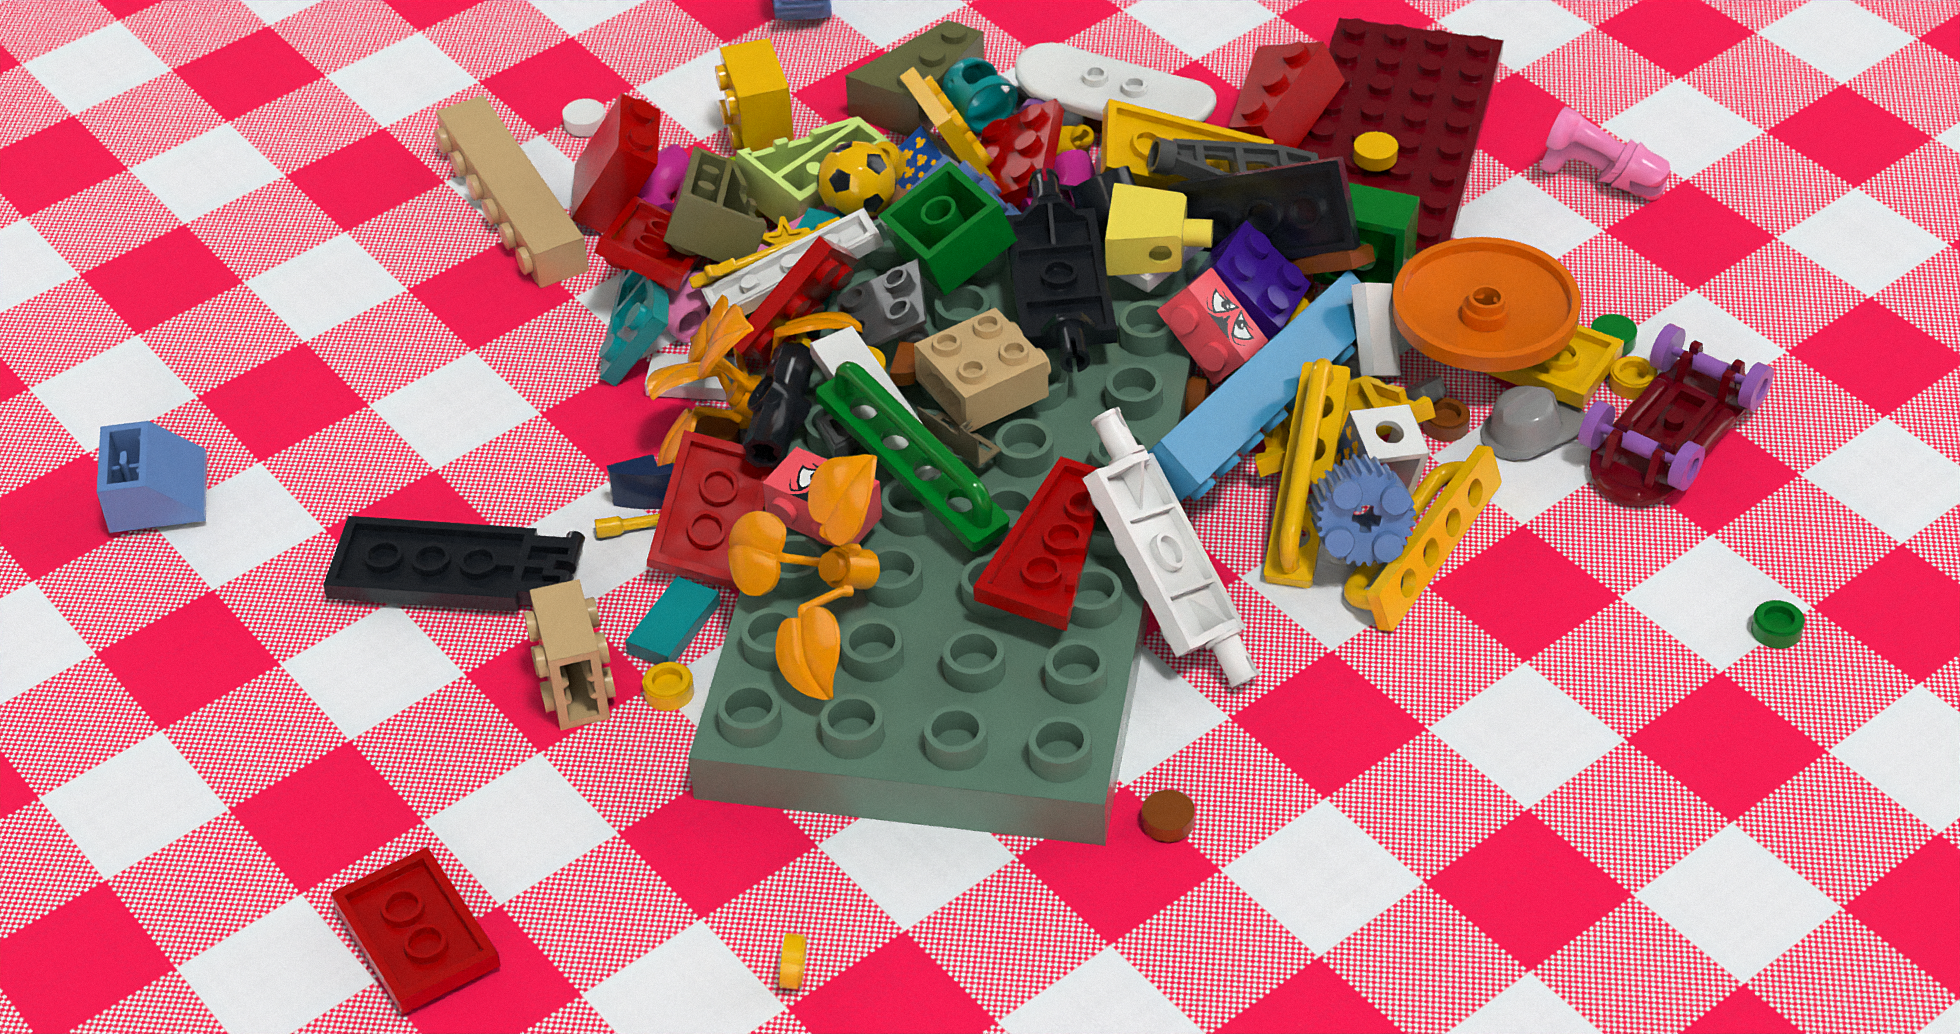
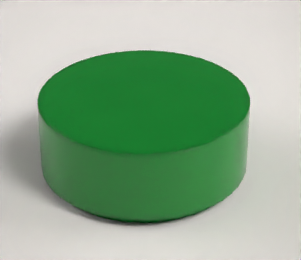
M1606 314L1599 316L1592 322L1591 329L1624 340L1622 356L1630 353L1635 348L1638 330L1636 324L1631 319L1618 314Z
M1770 600L1760 604L1755 609L1751 631L1755 639L1761 644L1775 649H1785L1796 645L1800 641L1805 618L1801 610L1795 605L1786 601Z

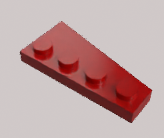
M1060 456L973 586L974 601L1067 631L1099 512L1091 501L1090 493L1083 478L1099 468Z

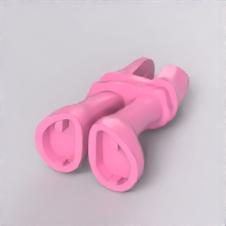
M1566 106L1559 113L1546 141L1548 150L1541 165L1542 170L1553 173L1558 172L1570 159L1583 161L1601 170L1597 182L1611 183L1610 187L1628 191L1651 201L1658 200L1663 195L1670 174V163L1648 150L1641 141L1637 144L1630 139L1627 145L1620 143L1586 120L1578 111Z

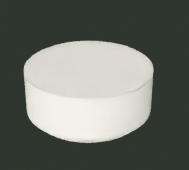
M579 99L569 103L562 112L564 128L568 133L578 137L594 135L605 118L604 106L593 99Z

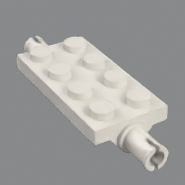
M1119 407L1100 414L1091 421V424L1095 427L1112 460L1109 461V466L1096 469L1084 477L1083 481L1090 493L1093 505L1101 513L1114 538V544L1118 552L1124 557L1137 582L1140 594L1148 602L1158 621L1165 641L1171 646L1176 657L1206 647L1207 650L1212 649L1232 689L1248 682L1261 673L1255 667L1239 636L1246 627L1153 453H1147L1144 445H1137Z

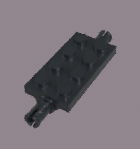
M1040 168L1034 171L1029 179L1033 193L1031 205L1022 214L1005 215L1017 238V241L1007 248L1018 324L1023 336L1035 348L1042 350L1059 349V362L1064 371L1073 373L1071 359L1075 358L1077 371L1081 372L1090 365L1091 361L1087 346L1117 343V326L1095 208L1075 209L1060 194L1058 174L1053 169L1046 168L1047 181H1044L1042 169Z

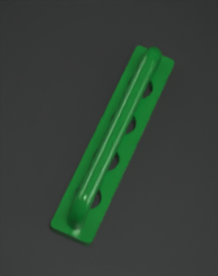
M851 361L841 363L836 369L835 377L816 389V401L871 455L877 456V460L970 551H978L1009 529L1010 517L991 499L982 481L859 364ZM866 405L874 408L877 414L870 419H859L851 411L858 406ZM897 435L905 438L909 445L901 450H893L884 446L882 441L889 436ZM922 466H931L939 470L941 475L933 481H925L918 478L914 472ZM962 497L971 501L972 508L966 512H956L950 509L946 503L950 499Z

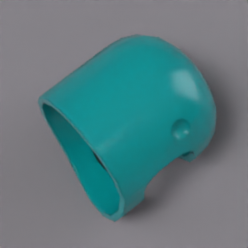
M967 57L957 61L949 68L942 82V91L969 128L975 132H982L984 127L996 119L1008 118L1017 103L1018 91L1008 79L998 75L994 65L983 58ZM1001 86H1008L1010 88L1009 93H1007Z

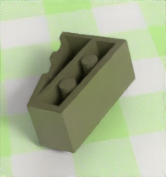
M946 20L845 75L848 116L853 118L859 116L867 123L907 137L921 125L930 131L935 125L900 76L914 66L922 79L931 75L942 90L945 74L957 61L967 57H979L985 60L983 31Z
M694 146L676 194L664 242L671 244L676 251L682 254H699L721 263L733 257L735 260L757 252L767 224L763 218H756L755 216L757 204L755 199H747L745 195L748 185L736 161Z

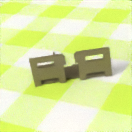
M917 407L918 418L941 443L951 447L953 453L958 456L961 455L973 463L975 467H981L1002 451L1001 448L981 435L968 432L973 427L972 425L968 426L972 419L959 426L951 416L943 411L933 416L921 407ZM944 419L945 421H947L955 427L951 429L949 425L944 423L942 420ZM979 442L991 450L987 452L979 446Z

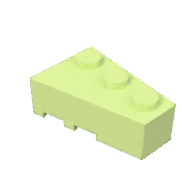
M857 116L812 129L808 137L790 142L786 137L773 141V147L752 152L750 148L738 150L735 161L748 185L745 193L747 199H755L757 209L778 225L781 216H785L789 223L803 216L809 207L816 209L825 204L818 192L817 175L823 159L836 146L850 141H865L874 145L883 141L890 142V140Z

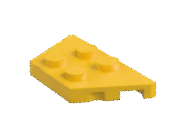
M1365 375L1353 379L1349 383L1341 433L1349 411L1409 404L1417 423L1435 418L1436 415L1429 397L1422 396L1416 401L1409 400L1404 388L1393 384L1385 385L1381 383V380ZM1326 401L1322 418L1330 415L1333 410L1332 405ZM1284 406V410L1289 415L1268 434L1265 433L1264 442L1266 450L1264 453L1256 454L1254 458L1260 477L1283 470L1294 409L1290 411ZM1387 425L1379 426L1376 428V434L1380 438L1385 434L1391 433L1393 427ZM1318 443L1315 461L1319 460L1325 453L1324 447Z

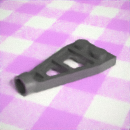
M1156 137L1149 150L1147 168L1151 173L1164 176L1177 174L1192 180L1230 174L1207 165L1206 160L1228 161L1230 173L1247 171V164L1275 167L1319 160L1318 153L1278 144L1177 138L1169 140Z

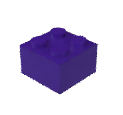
M1247 220L1212 249L1189 282L1191 283L1212 267L1268 340L1282 330L1311 285L1303 276L1301 270L1293 263H1290L1271 245L1267 236L1257 231Z

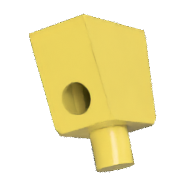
M1114 183L1105 237L1107 275L1177 272L1182 269L1185 246L1212 247L1213 220L1187 219V197L1183 193Z

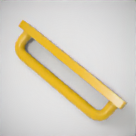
M1319 358L1315 362H1305L1302 365L1264 567V580L1269 583L1303 588L1313 586L1321 539L1311 520L1312 515L1308 509L1309 504H1306L1309 486L1318 484V478L1324 479L1326 477L1324 473L1326 470L1330 472L1334 470L1333 465L1336 461L1350 383L1349 367L1332 365L1331 361L1327 358ZM1326 401L1332 405L1333 410L1330 415L1322 418ZM1318 443L1324 447L1325 453L1319 460L1314 461ZM1302 529L1308 533L1310 538L1304 546L1299 548Z
M1477 445L1465 462L1452 461L1441 464L1425 476L1411 496L1415 504L1413 506L1416 511V516H1413L1415 522L1445 483H1449L1412 531V536L1406 539L1408 544L1406 546L1403 545L1402 555L1388 563L1369 590H1365V588L1385 562L1378 564L1375 560L1371 566H1367L1366 562H1362L1361 566H1357L1349 576L1344 586L1345 599L1354 607L1371 610L1378 630L1390 632L1395 630L1500 487L1502 479L1491 446ZM1425 545H1426V553H1425V557H1423V556H1424V548H1425ZM1403 576V585L1401 589V579Z

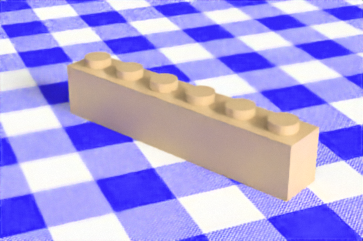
M481 95L437 110L439 128L434 130V136L439 150L442 154L448 153L450 155L451 164L458 177H465L472 199L482 202L483 211L489 224H497L500 237L506 249H514L518 265L523 274L530 273L537 285L543 288L589 271L584 236L485 96Z

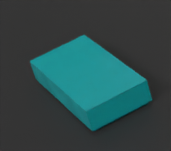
M677 576L625 640L627 653L655 664L675 662L721 604L719 591Z

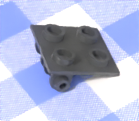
M918 258L905 265L894 267L887 273L862 285L854 286L837 296L838 312L847 313L860 322L863 333L856 332L866 346L877 347L896 337L901 342L916 343L929 337V332L924 326L927 323L921 264Z

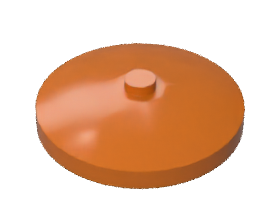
M1494 237L1453 239L1433 245L1419 252L1398 273L1394 282L1392 298L1394 322L1402 336L1414 348L1443 364L1479 372L1519 370L1552 358L1561 352L1573 339L1579 325L1581 311V293L1578 284L1562 263L1533 246Z

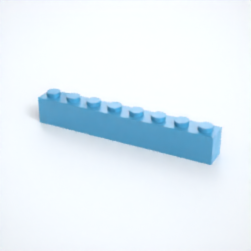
M1347 270L1147 452L1148 454H1154L1179 503L1188 495L1194 502L1200 499L1217 483L1211 477L1213 473L1220 479L1241 460L1235 453L1237 450L1244 456L1265 438L1259 430L1261 427L1268 434L1289 415L1283 407L1286 406L1290 411L1295 407L1303 363L1315 362L1319 358H1327L1331 361L1332 365L1340 366L1356 351L1351 344L1353 342L1357 347L1351 288L1352 285L1360 284L1361 282L1350 270Z

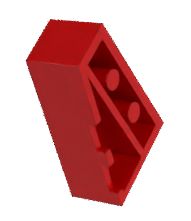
M1298 41L1292 44L1257 46L1228 128L1274 140V144L1297 149L1345 82L1324 41L1308 43Z

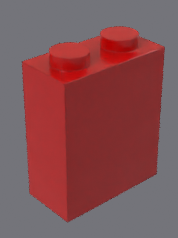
M624 93L619 95L575 163L571 206L572 221L604 233L630 200L639 194L658 165L660 109L652 106L645 100L635 99Z

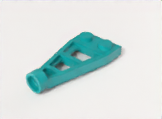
M630 269L621 270L622 274L606 338L599 350V357L602 358L600 378L615 387L668 326L669 297L666 289L659 286L652 279L647 281L645 276Z

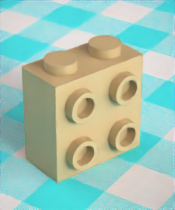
M996 307L914 343L916 380L959 426L972 419L968 426L972 425L973 427L968 432H972L1049 396L1048 375L1051 373V365L1047 355L1042 349L1035 348L1023 336L1019 326L1013 321L1009 322Z
M579 579L529 590L533 611L524 612L530 642L539 640V645L530 647L536 675L539 678L547 677L548 680L540 682L546 712L556 710L560 730L610 719L607 698L616 697V691L610 667L602 668L601 665L610 662V655L604 632L594 633L593 628L600 627V619L594 597L584 598Z

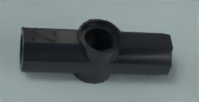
M783 341L774 348L765 377L757 384L748 399L747 407L753 412V416L743 447L746 450L745 460L756 468L769 467L776 469L787 456L793 433L804 422L811 409L812 403L805 397L815 364L810 355V348L801 342L788 343Z

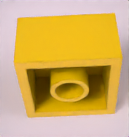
M770 38L719 47L721 65L715 66V75L720 91H724L725 99L719 100L718 103L723 125H728V134L733 151L750 148L752 152L773 147L774 140L784 137L789 142L794 141L789 85Z

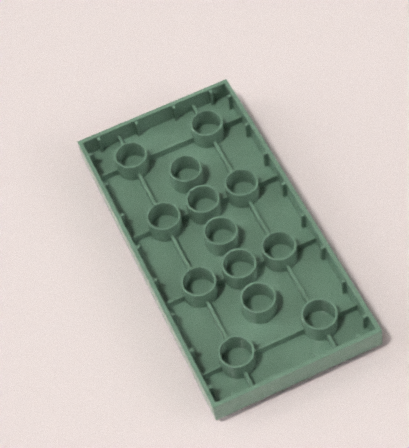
M879 219L872 222L880 233L884 246L858 258L859 262L853 267L854 275L852 279L841 290L833 291L827 312H838V295L845 293L854 286L873 280L894 267L908 263L896 252ZM1101 243L1106 267L1105 243ZM1007 249L946 296L922 276L927 323L924 326L929 332V337L995 307L1009 322L1013 321L1019 326ZM1199 251L1182 265V269L1170 274L1149 292L1117 276L1107 275L1117 326V343L1087 346L1091 359L1090 365L1085 370L1078 372L1076 359L1072 358L1073 373L1064 371L1061 368L1058 348L1043 350L1051 365V373L1048 375L1049 396L970 432L981 435L1002 449L1001 452L981 467L977 468L961 455H956L953 453V449L945 444L982 481L991 499L1010 517L1009 529L978 551H970L877 460L874 479L880 481L882 517L859 544L861 549L872 550L877 555L880 563L878 580L870 589H853L854 594L852 597L842 596L820 606L826 608L835 616L840 630V654L833 680V700L816 699L795 689L785 679L778 667L775 645L780 624L787 618H798L797 611L799 605L836 588L829 586L822 580L818 567L780 562L781 573L776 587L767 595L759 597L750 596L740 590L688 757L694 799L1106 845L1150 613L1148 602L1140 594L1137 582L1124 557L1118 552L1114 544V538L1100 512H1098L1067 631L974 601L973 586L1060 456L1097 468L1109 466L1108 463L1112 459L1095 427L1091 424L1095 417L1112 408L1119 407L1137 445H1144L1147 452L1186 417L1187 384L1189 378L1195 375L1197 363L1156 310L1188 285L1210 252ZM821 329L818 339L838 332L840 329ZM898 337L874 347L879 349L886 358V370L889 378L900 341ZM812 358L815 365L805 397L812 403L811 409L804 422L793 433L787 456L795 447H798L829 460L833 456L817 431L816 422L817 418L824 416L823 407L816 401V389L829 380ZM916 378L914 384L896 386L917 416V407H921L933 416L938 415L942 411L948 414ZM944 419L942 420L944 423L949 425L951 429L955 427L952 424L945 421ZM979 442L981 448L987 452L991 450ZM860 444L848 456L871 454ZM941 473L929 479H926L925 481H933L937 479L941 475ZM962 497L950 499L946 503L950 509L956 512H966L972 508L971 501ZM785 527L786 541L782 550L783 553L821 558L825 552L833 548V546L824 545L812 537Z

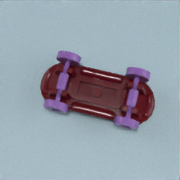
M1672 323L1667 324L1657 336L1649 359L1650 366L1662 372L1648 384L1615 422V407L1601 400L1596 401L1591 406L1583 419L1578 434V442L1592 449L1589 472L1593 484L1603 496L1612 502L1638 507L1657 504L1671 497L1678 489L1681 491L1687 490L1697 477L1704 459L1748 409L1755 411L1762 404L1771 387L1774 369L1761 362H1757L1746 375L1744 361L1736 358L1731 365L1703 353V344L1696 340L1690 344L1688 352L1682 349L1686 336L1685 329Z

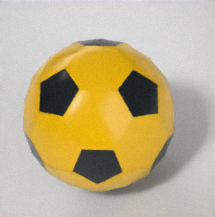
M850 141L836 146L823 159L817 175L818 192L825 205L834 214L844 217L862 208L866 210L870 218L875 217L889 205L897 186L896 171L889 157L881 148L865 141Z

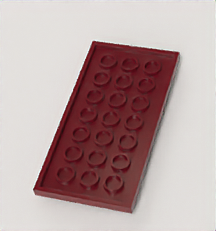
M1339 18L1329 52L1345 82L1297 149L1318 153L1319 160L1343 156L1349 183L1420 197L1415 255L1433 245L1453 240L1502 58L1504 40L1492 39L1483 35L1470 36L1448 33L1444 30L1411 28L1401 24L1389 25L1367 22L1357 18ZM1367 132H1383L1391 135L1398 143L1397 162L1391 168L1383 171H1369L1361 168L1355 163L1353 158L1355 140Z

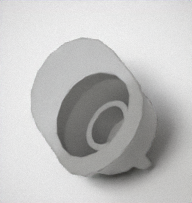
M1516 386L1506 390L1498 397L1493 407L1492 415L1485 420L1480 430L1481 441L1484 446H1491L1494 455L1499 458L1510 460L1529 459L1578 437L1586 414L1581 408L1556 400L1554 393L1545 387Z

